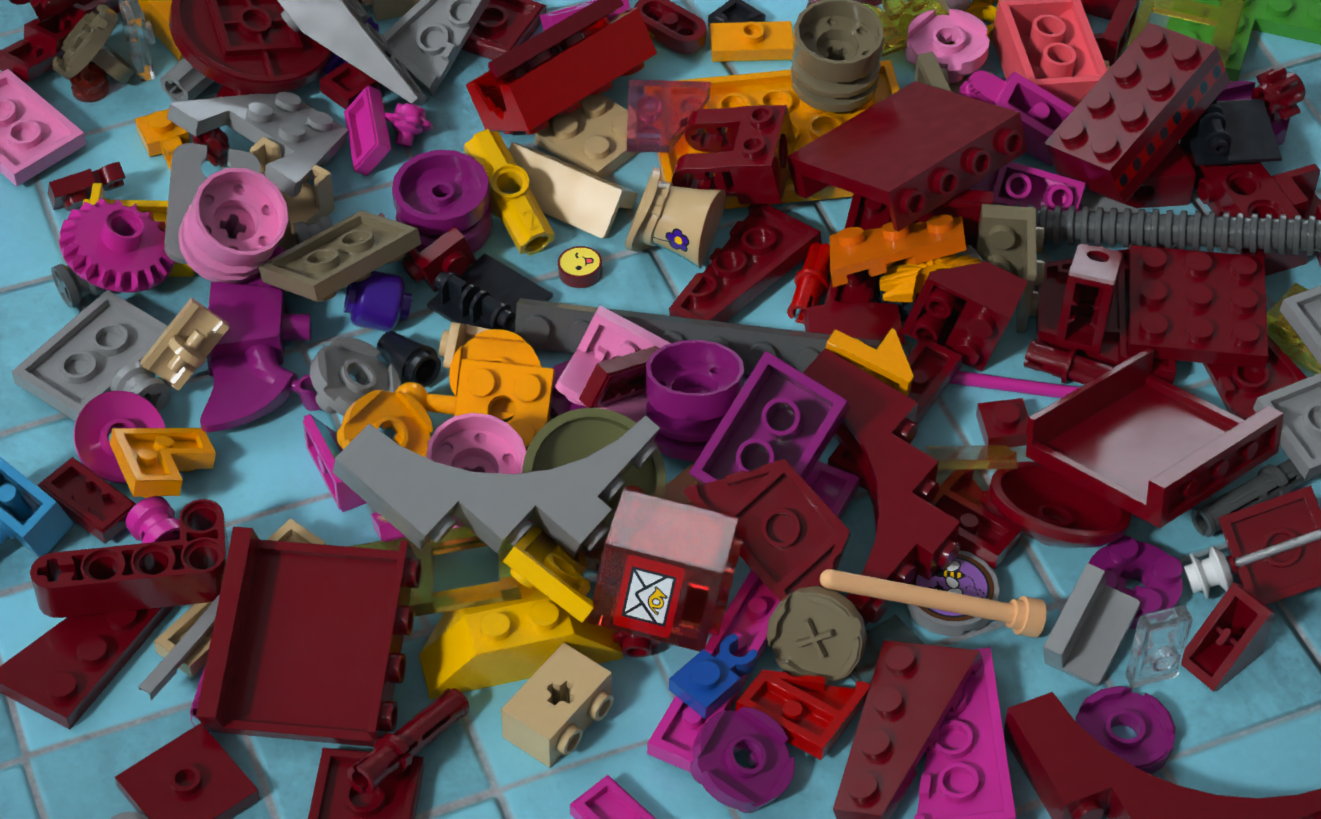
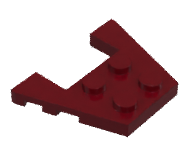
M1158 245V247L1165 248V245ZM1129 248L1117 250L1123 256L1100 354L1055 344L1067 278L1073 258L1044 263L1042 287L1036 286V290H1038L1036 340L1038 342L1069 352L1072 349H1076L1079 356L1113 367L1131 358V356H1128L1125 281H1128ZM1088 303L1080 304L1077 312L1082 316L1092 317L1094 306ZM1153 359L1152 374L1173 384L1176 374L1175 360Z

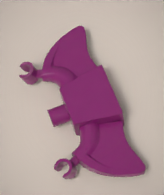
M277 246L269 260L286 250ZM260 272L254 278L240 284L211 282L208 309L228 322L230 328L207 355L209 375L214 377V385L200 418L201 429L204 432L226 430L254 421L281 406L293 392L299 394L303 406L307 410L317 411L321 409L316 403L317 391L313 387L310 374L298 379L296 373L281 366L284 363L285 341H311V314H286L284 294L287 291L262 282Z

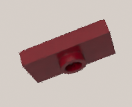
M654 346L624 356H615L610 360L597 363L579 400L587 408H598L645 393L646 363L651 354L659 348Z
M74 457L37 485L61 506L69 518L104 544L126 527L125 520L127 515L136 505L135 502Z

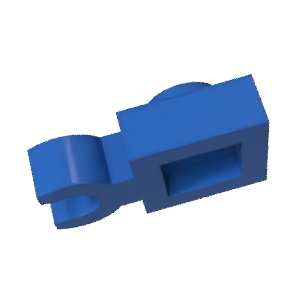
M731 634L723 639L718 655L713 657L703 649L669 678V691L704 719L708 718L740 690L741 678L739 676L751 673L756 667L758 652L755 649L750 650L742 657L732 655L738 649L739 637L735 634Z

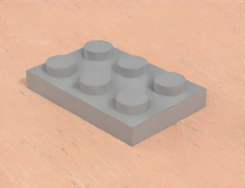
M106 290L12 371L14 382L76 421L78 414L90 400L102 393L111 391L112 380L120 369L131 362L143 359L168 326L113 292Z

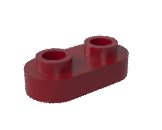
M639 0L635 4L634 8H639L652 39L681 54L694 53L704 47L706 43V24L697 15L670 0Z

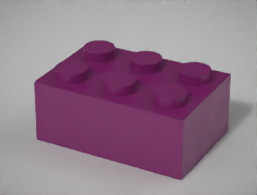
M765 351L689 474L700 483L706 484L723 479L729 474L743 470L748 472L758 469L762 465L785 459L805 481L851 409L846 399Z

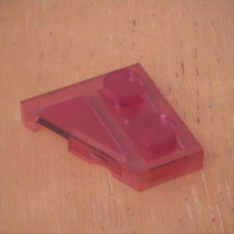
M629 80L627 152L670 153L685 133L690 115L696 110L703 109L709 101L711 82Z

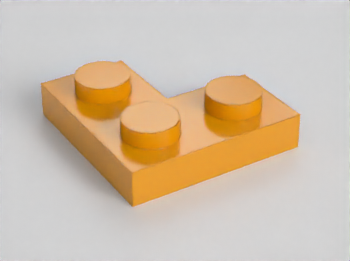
M112 428L110 446L133 497L180 496L183 479L179 471L190 472L195 469H213L216 452L206 432L201 428Z

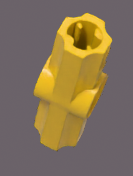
M486 129L474 134L473 138L464 144V152L472 156L485 169L489 179V202L492 213L502 220L520 254L525 253L531 256L543 251L548 244L554 241L555 233L529 188L530 180L528 174L523 168L516 165L498 131L493 132ZM511 190V191H514V192H516V193H514V194H506V193H503L502 191Z

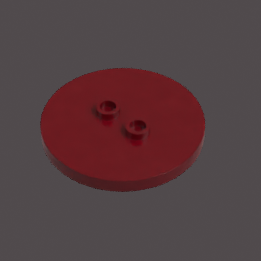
M172 0L169 27L179 52L200 73L232 89L249 93L275 94L301 88L311 83L324 72L333 54L332 51L304 34L301 30L298 33L292 30L282 18L281 13L284 11V8L277 0Z

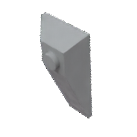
M277 0L284 8V11L281 13L282 18L296 33L301 30L304 34L411 104L423 106L428 102V99L405 66L395 56L392 55L388 58L385 54L389 44L381 33L377 32L370 24L364 23L370 16L358 0Z

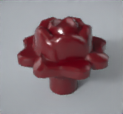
M220 127L198 136L192 135L194 144L207 145V161L215 167L226 165L224 156L230 145L228 144L229 139L227 135L220 130Z

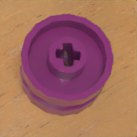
M434 150L416 155L405 162L395 174L392 186L393 203L396 209L395 218L397 222L418 228L421 245L415 247V249L419 253L454 226L465 236L472 253H475L484 246L491 236L493 223L492 208L489 202V179L484 167L472 156L455 150Z

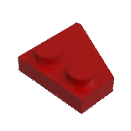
M762 669L736 701L735 711H738L741 707H746L764 712L783 728L789 739L788 743L822 760L864 706L870 684L856 681L855 689L825 685V677L813 675L792 676L787 672Z

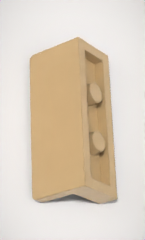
M511 142L509 152L516 165L523 168L528 174L530 180L529 188L543 213L597 237L607 238L619 207L632 209L638 193L535 148ZM511 190L502 191L503 193H506V194H514V193H516V192L511 191Z

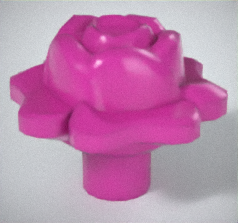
M398 103L394 113H385L386 121L391 122L392 127L398 132L395 142L397 145L412 147L414 135L433 130L432 123L426 119L425 109L418 105Z

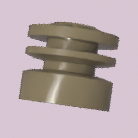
M821 0L810 4L799 14L794 26L791 82L792 88L800 100L815 109L826 112H848L862 107L874 96L879 82L878 73L880 71V57L882 55L884 39L882 22L875 12L864 4L853 0Z

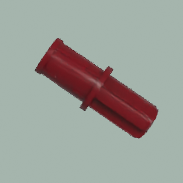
M1034 339L1029 344L1024 362L1025 368L1061 378V383L1067 384L1068 380H1072L1085 385L1114 368L1113 366L1078 356V350L1072 349L1069 352Z

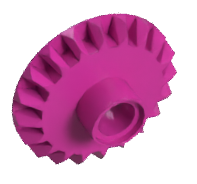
M102 198L95 205L84 202L79 210H71L67 220L63 221L60 230V251L69 267L87 282L106 290L132 293L151 289L162 283L169 276L175 263L167 256L164 249L165 222L154 221L152 211L145 213L138 211L136 203L131 207L123 206L119 198L113 204H108Z

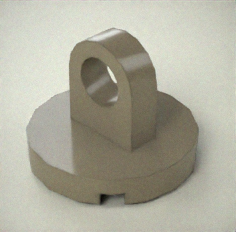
M98 5L96 10L99 11V14L93 11L89 14L87 13L64 39L61 49L65 54L62 60L58 56L54 57L53 70L68 80L77 75L92 61L114 79L125 85L136 71L124 58L105 44L118 21V14L107 5Z
M819 586L799 588L785 596L769 617L766 635L769 647L772 645L773 651L777 656L775 660L782 670L792 676L813 675L825 677V684L850 675L864 655L867 640L863 618L853 603L837 591Z

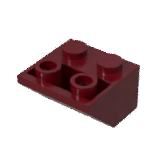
M987 261L932 271L929 273L901 333L914 338L918 342L922 337H925L962 355L963 364L982 372L1007 327L1028 281Z

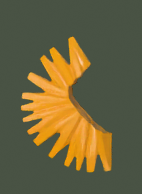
M952 254L920 264H909L904 259L896 261L894 265L887 267V273H884L886 276L880 277L879 288L881 291L886 292L883 294V300L889 302H914L930 272L980 263V259L971 258V255H962L956 258V254Z

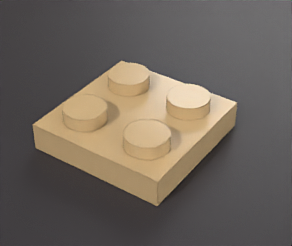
M603 94L586 96L580 100L582 105L578 109L564 115L557 114L548 121L549 126L535 133V144L558 159L604 179L654 140L652 125Z

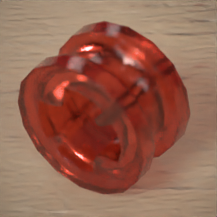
M89 62L83 70L69 79L72 85L73 96L81 102H96L105 98L109 93L110 87L107 80V72L94 62Z

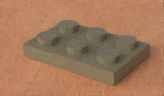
M361 210L258 267L262 282L311 299L312 301L322 302L333 298L338 290L347 285L369 278L371 272L381 266L403 259L405 253L421 245L418 228Z

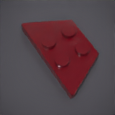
M597 0L490 61L487 69L496 83L508 76H511L514 81L583 40L585 37L582 32L624 4L621 0Z
M785 459L762 465L760 468L748 472L743 470L729 474L723 479L706 484L687 486L682 491L780 601L799 588L823 587L820 583L821 573L827 569H838L852 534Z

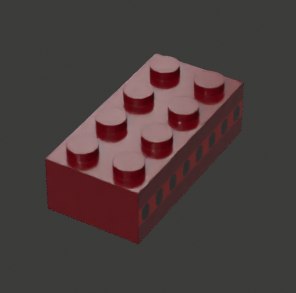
M1149 23L1045 141L1044 145L1058 175L1085 182V188L1125 204L1230 83L1218 48Z

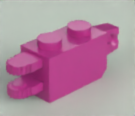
M984 69L982 71H974L968 78L969 80L959 87L960 90L958 92L960 95L1020 112L1028 149L1027 152L1047 165H1053L1044 143L1073 111L1074 107L1015 71L1005 81L994 74H989L988 71L985 72Z

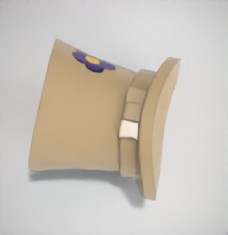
M653 167L625 242L626 249L641 252L650 246H659L702 269L722 218L726 201L725 190H705L673 186L671 182L662 180L659 168Z

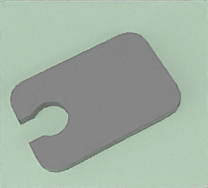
M182 144L175 149L171 161L164 249L171 260L181 264H187L180 251L178 232L183 217L192 204L199 186L207 179L201 170V165L206 160L207 145ZM229 149L227 158L229 168H247L261 174L260 162L256 156L250 152Z

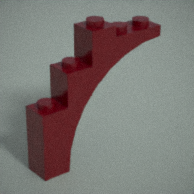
M825 348L804 370L803 374L846 399L851 408L834 434V438L846 449L863 475L873 505L876 538L861 575L910 584L917 573L929 581L940 567L947 569L957 557L961 544L957 542L960 521L930 504L939 489V483L936 482L939 461L911 445L919 428V425L915 423L918 402ZM848 593L845 597L858 610L865 626L869 622L877 623L884 615L890 602L889 600Z
M1053 692L1007 709L1003 730L1004 740L1052 819H1101L1104 815L1107 819H1321V788L1298 795L1266 798L1224 796L1175 785L1142 771L1103 747L1072 718Z

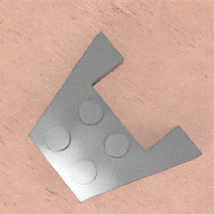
M291 92L248 94L170 103L167 119L194 136L227 125L254 143H257L262 137L277 143L281 148L282 158L266 164L264 176L273 182L279 190L292 198L301 192L302 184L305 181L309 183L313 179L312 167L314 165H326L344 146L348 129L335 122L329 114L317 111L301 101L298 95Z

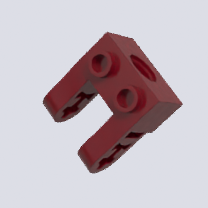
M787 105L742 106L694 111L690 115L686 127V142L698 151L717 153H690L682 155L676 162L672 176L673 186L705 190H725L726 196H737L739 204L782 203L790 171L787 156L794 153L796 147Z

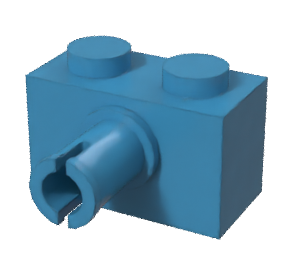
M0 457V546L7 538L10 540L15 538L38 557L48 554L73 527L74 523L53 498Z

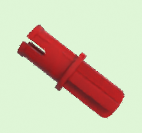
M813 243L809 248L803 269L795 275L794 283L796 289L791 304L787 309V314L791 319L795 317L797 309H800L795 322L804 324L802 312L807 307L818 306L821 295L825 294L829 288L827 277L830 271V245L828 243Z

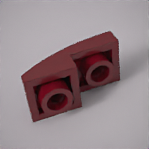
M875 302L833 303L807 307L802 312L805 332L832 335L836 329L850 337L879 340L881 344L889 331L894 328L901 345L905 343L903 333H901L902 325L898 304Z

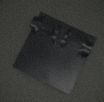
M1216 98L1186 132L1196 166L1282 160L1263 99L1217 101Z
M484 253L460 276L454 271L449 273L442 271L435 280V286L439 288V294L427 303V307L451 322L488 329L507 330L514 333L516 308L519 299L549 301L553 297V293Z

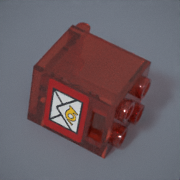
M626 486L621 494L605 541L593 596L594 609L589 615L588 623L701 652L706 647L709 634L719 636L743 539L734 537L738 518L643 494V490L638 486Z

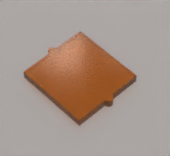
M1007 445L926 446V454L939 461L938 470L1017 469V452L1011 451Z

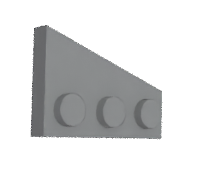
M420 0L383 34L389 44L385 54L389 58L392 55L395 56L405 66L412 78L434 96L490 0Z

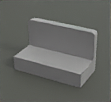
M1087 563L1043 647L1045 664L1095 687L1100 686L1140 609V601L1107 586L1105 571Z

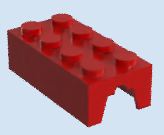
M639 8L626 9L625 15L611 23L607 17L603 18L582 32L585 37L583 40L514 81L511 76H508L496 83L488 71L467 83V90L485 130H500L504 134L516 131H525L527 135L537 133L549 126L548 120L555 115H564L578 109L582 105L580 100L586 96L598 95L611 89L614 79L621 75L629 76L642 70L645 67L644 61L656 55L657 52Z

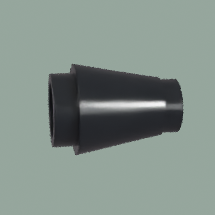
M394 331L386 332L379 339L377 349L381 352L380 355L389 365L392 363L404 383L416 382L423 387H427L436 380L441 370V361L434 348L397 334Z

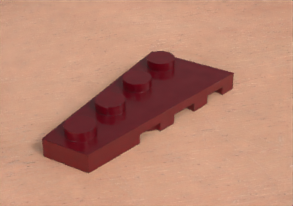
M751 204L748 207L749 215L743 222L737 221L729 231L730 239L722 249L716 248L708 258L709 266L703 273H696L669 307L670 316L726 322L804 260L813 243L822 244L821 231L767 204Z
M175 606L67 617L0 666V693L71 729Z
M883 641L833 806L836 819H891L917 775L915 768L926 750L931 751L940 736L938 729L949 710L954 712L963 697L962 688L970 674L975 676L983 663L980 650Z

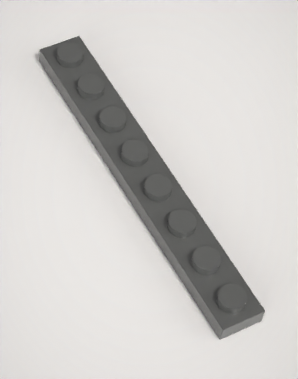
M520 298L516 308L515 333L523 338L533 349L574 354L599 307ZM608 309L670 343L682 340H705L720 343L737 353L743 360L744 374L750 375L765 351L803 373L825 349L827 340L831 336L820 333ZM856 338L876 350L880 344L879 340Z

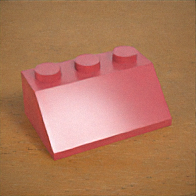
M999 0L991 39L1005 78L1007 79L1015 71L1075 108L1108 71L1081 1Z

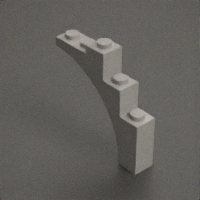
M645 415L618 440L584 459L550 470L519 474L472 472L434 462L400 446L374 426L368 424L335 458L332 473L420 550L430 539L439 543L450 532L457 522L452 517L454 515L497 554L507 543L514 547L532 529L534 525L528 521L530 519L574 558L584 546L592 551L609 532L610 529L605 525V522L612 509L607 504L626 484V481L621 476L631 465H634L639 470L655 453L657 447L652 442L660 427Z

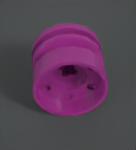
M682 340L664 345L651 354L646 363V393L648 400L646 413L647 417L660 427L654 442L661 453L670 458L697 461L744 386L743 360L734 350L716 342Z

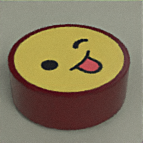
M576 246L569 248L558 258L559 277L564 284L573 288L592 286L602 277V258L596 250L590 247Z

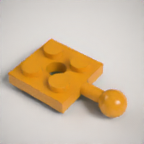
M462 359L457 396L428 394L427 390L416 382L404 383L394 393L400 391L409 394L428 412L452 414L454 417L468 413L490 415L491 406L495 401L509 399L514 402L516 411L513 418L506 423L521 436L527 452L537 432L549 422L555 370L552 368Z

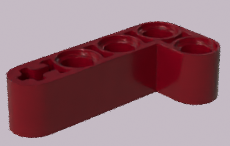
M199 499L187 504L182 509L179 517L180 540L53 552L39 557L30 569V576L39 609L49 617L64 618L214 601L220 595L229 551V541L222 507L217 502L208 499Z

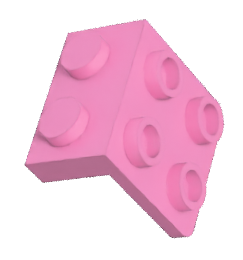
M600 305L577 350L559 377L555 388L572 403L585 406L579 400V397L597 363L610 360L615 356H624L654 346L660 349L664 345L671 343ZM647 393L635 395L598 408L618 412L637 423L647 414Z

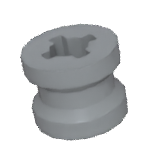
M140 361L131 362L120 369L114 376L110 386L111 391L132 392L145 398L158 412L164 408L170 396L169 387L161 379L155 378L153 372L142 367Z

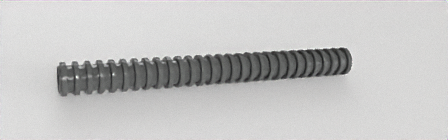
M1028 204V206H1027V207L1035 208V206H1034L1033 204ZM1042 205L1041 209H1036V226L1044 227L1043 244H1046L1047 240H1053L1054 245H1060L1061 241H1067V244L1072 246L1075 241H1081V244L1087 245L1089 242H1095V246H1102V242L1109 243V247H1115L1116 243H1122L1124 248H1129L1130 244H1137V246L1151 244V247L1165 245V248H1172V245L1179 246V249L1183 250L1186 249V246H1193L1195 251H1199L1200 247H1207V251H1214V247H1221L1222 252H1228V248H1235V251L1238 253L1242 252V248H1248L1250 253H1256L1257 249H1264V254H1270L1272 249L1278 250V254H1285V250H1292L1293 255H1299V251H1307L1309 256H1313L1314 251L1321 252V220H1315V215H1309V220H1302L1301 215H1295L1294 219H1287L1286 214H1281L1280 219L1273 218L1272 214H1266V218H1258V213H1252L1251 217H1244V213H1238L1237 217H1230L1229 212H1224L1223 216H1216V212L1212 211L1209 212V216H1202L1201 211H1195L1194 215H1188L1186 210H1181L1180 215H1176L1173 210H1167L1166 214H1160L1159 209H1153L1152 214L1146 213L1145 209H1139L1138 213H1132L1131 208H1125L1124 212H1118L1117 208H1111L1110 212H1104L1103 207H1097L1096 211H1090V208L1085 206L1082 211H1076L1075 206H1069L1068 210H1063L1062 206L1059 205L1055 206V210H1049L1048 205Z

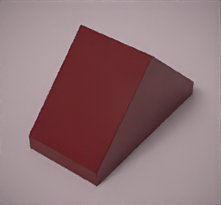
M1233 582L1176 661L1212 691L1217 692L1263 654L1275 612L1241 585Z

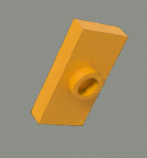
M791 21L710 23L709 37L712 62L792 60L794 50Z

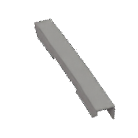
M220 595L216 597L174 648L138 686L139 690L149 693L150 700L177 673V669L192 654L202 640L211 634Z

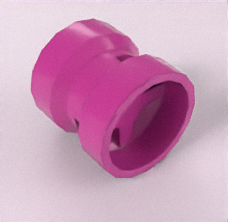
M148 497L137 503L127 515L125 520L127 529L136 540L142 541V543L180 540L179 519L175 518L173 508L164 497Z

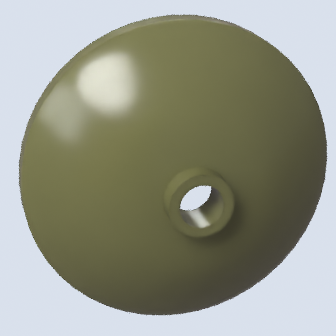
M581 408L563 413L545 424L532 439L524 457L522 473L550 470L584 459L618 440L636 422L623 414L602 408ZM654 440L652 443L657 447V450L639 470L634 465H631L621 476L626 481V484L607 504L612 509L605 522V525L610 530L594 549L612 548L629 542L641 534L656 517L665 495L666 470L661 452Z

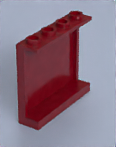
M914 81L787 156V161L796 195L809 198L829 185L888 205L893 228L896 231H900L1026 153L1028 149L1020 112Z
M1148 347L1030 416L1026 427V457L1152 525L1162 528L1279 452L1284 413L1271 406H1267L1244 420L1153 375L1154 350Z
M233 526L196 717L209 732L368 747H374L375 742L384 734L394 732L398 718V705L396 701H393L396 683L401 684L403 682L406 671V656L404 653H401L404 635H411L414 623L413 606L409 605L412 588L418 589L422 575L421 559L416 558L409 542L401 540L399 551L261 540L253 528Z

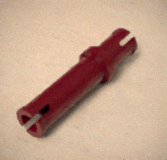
M447 688L437 699L417 713L394 734L388 733L380 737L375 742L374 749L348 769L347 776L352 787L361 794L367 793L369 795L392 774L403 773L412 764V758L437 739L456 721L468 714L470 706L465 695L456 688L451 690Z

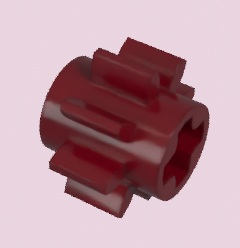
M1281 67L1277 70H1268L1256 76L1260 86L1252 90L1251 99H1263L1268 116H1270L1272 122L1279 119L1286 120L1300 113L1297 103L1304 100L1305 87L1297 74L1293 72L1287 73L1285 67Z

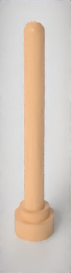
M833 569L824 570L820 575V583L826 589L1005 622L1006 627L1011 628L1016 635L1037 638L1042 633L1046 622V604L1042 599L1021 596L1018 600L1012 599L1009 603Z

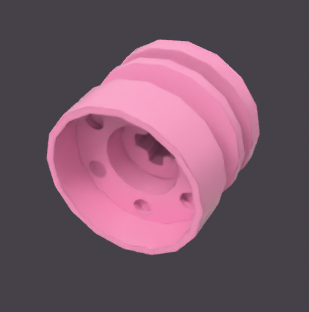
M226 168L211 174L199 186L192 204L183 217L178 232L180 251L188 266L202 278L213 282L240 284L254 278L260 272L258 266L269 260L283 238L289 220L287 203L279 188L263 174L247 168Z
M468 413L452 417L437 427L428 441L426 458L437 463L472 472L522 473L526 449L521 436L508 423L492 415ZM454 515L452 516L457 522L448 533L449 535L462 539H480Z

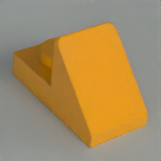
M894 328L889 331L877 350L864 344L859 339L852 338L835 329L827 340L826 349L902 394L909 395L914 376Z

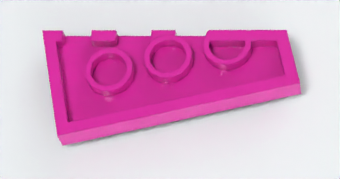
M991 647L973 649L980 650L983 663L975 676L970 674L962 688L963 697L954 712L949 710L938 729L940 736L931 751L926 750L924 773L921 774L918 810L914 819H1016Z

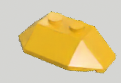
M518 581L455 594L419 653L429 699L438 698L447 688H450V690L456 688L464 693L529 679L563 643H566L598 664L622 659L621 645L613 641V635L617 632L611 614L593 602L594 609L584 622L581 623L536 587L533 589L525 587Z

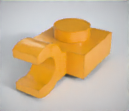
M169 109L135 118L137 133L149 157L162 154L171 172V161L175 149L182 144L190 143L188 131L167 119Z

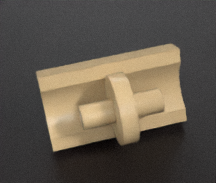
M191 297L140 361L141 366L160 376L179 391L195 370L200 368L206 361L207 355L230 328L229 323Z

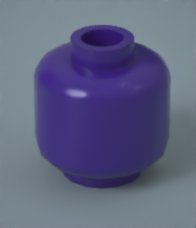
M374 270L369 278L353 282L347 286L344 313L350 314L351 322L357 327L389 332L397 326L399 319H408L412 294L404 292L405 285L400 276Z

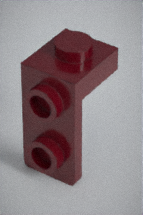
M380 213V214L378 215V216H381V217L386 218L382 213ZM454 226L420 253L415 248L405 253L404 261L401 262V265L415 283L418 284L423 280L436 292L439 288L435 286V280L442 271L447 273L454 271L460 276L476 259L465 236Z

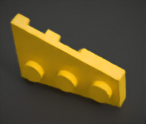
M535 525L503 560L511 568V575L520 584L531 589L536 587L581 623L584 622L594 609L593 600L586 597L591 589L590 581L582 577V574L587 569L584 548L573 558Z

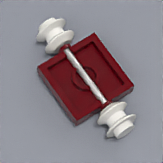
M1310 485L1219 517L1217 520L1230 555L1227 556L1228 561L1223 552L1214 546H1210L1208 558L1199 560L1190 553L1189 556L1192 563L1183 566L1193 594L1202 591L1206 600L1209 599L1211 587L1220 585L1227 592L1233 582L1230 570H1232L1233 575L1238 573L1242 587L1265 605L1320 587L1321 510L1312 486Z

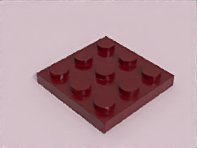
M1130 245L1128 253V356L1133 357L1149 347L1154 350L1153 359L1265 368L1268 360L1264 256Z

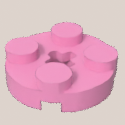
M949 9V15L935 16L936 10L924 12L917 16L908 27L907 61L916 65L917 54L934 52L940 68H946L950 83L959 82L963 79L964 75L970 74L982 67L988 58L990 39L987 37L985 24L979 18L957 9ZM951 41L955 42V44L952 45L943 44L949 43Z

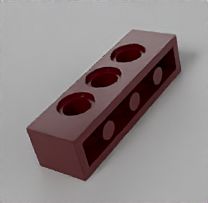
M1185 134L1181 138L1180 146L1196 173L1194 187L1197 190V194L1200 200L1207 204L1212 212H1216V216H1223L1224 212H1229L1230 217H1237L1238 213H1244V217H1251L1252 213H1258V218H1266V214H1272L1273 218L1280 219L1281 214H1286L1287 219H1294L1295 215H1300L1261 162L1196 166L1187 135ZM1242 248L1240 253L1241 255L1264 256L1265 276L1305 265L1309 256L1307 251H1299V255H1293L1292 250H1285V254H1278V250L1272 249L1270 254H1264V249H1257L1256 253H1250L1248 248Z

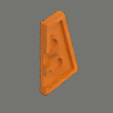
M936 215L927 219L926 222L911 223L900 231L894 230L892 222L884 224L882 228L863 230L860 227H849L842 229L837 234L830 235V273L833 287L847 284V275L863 270H868V274L871 277L887 273V267L903 259L909 264H920L966 251L962 216L953 218L950 215Z

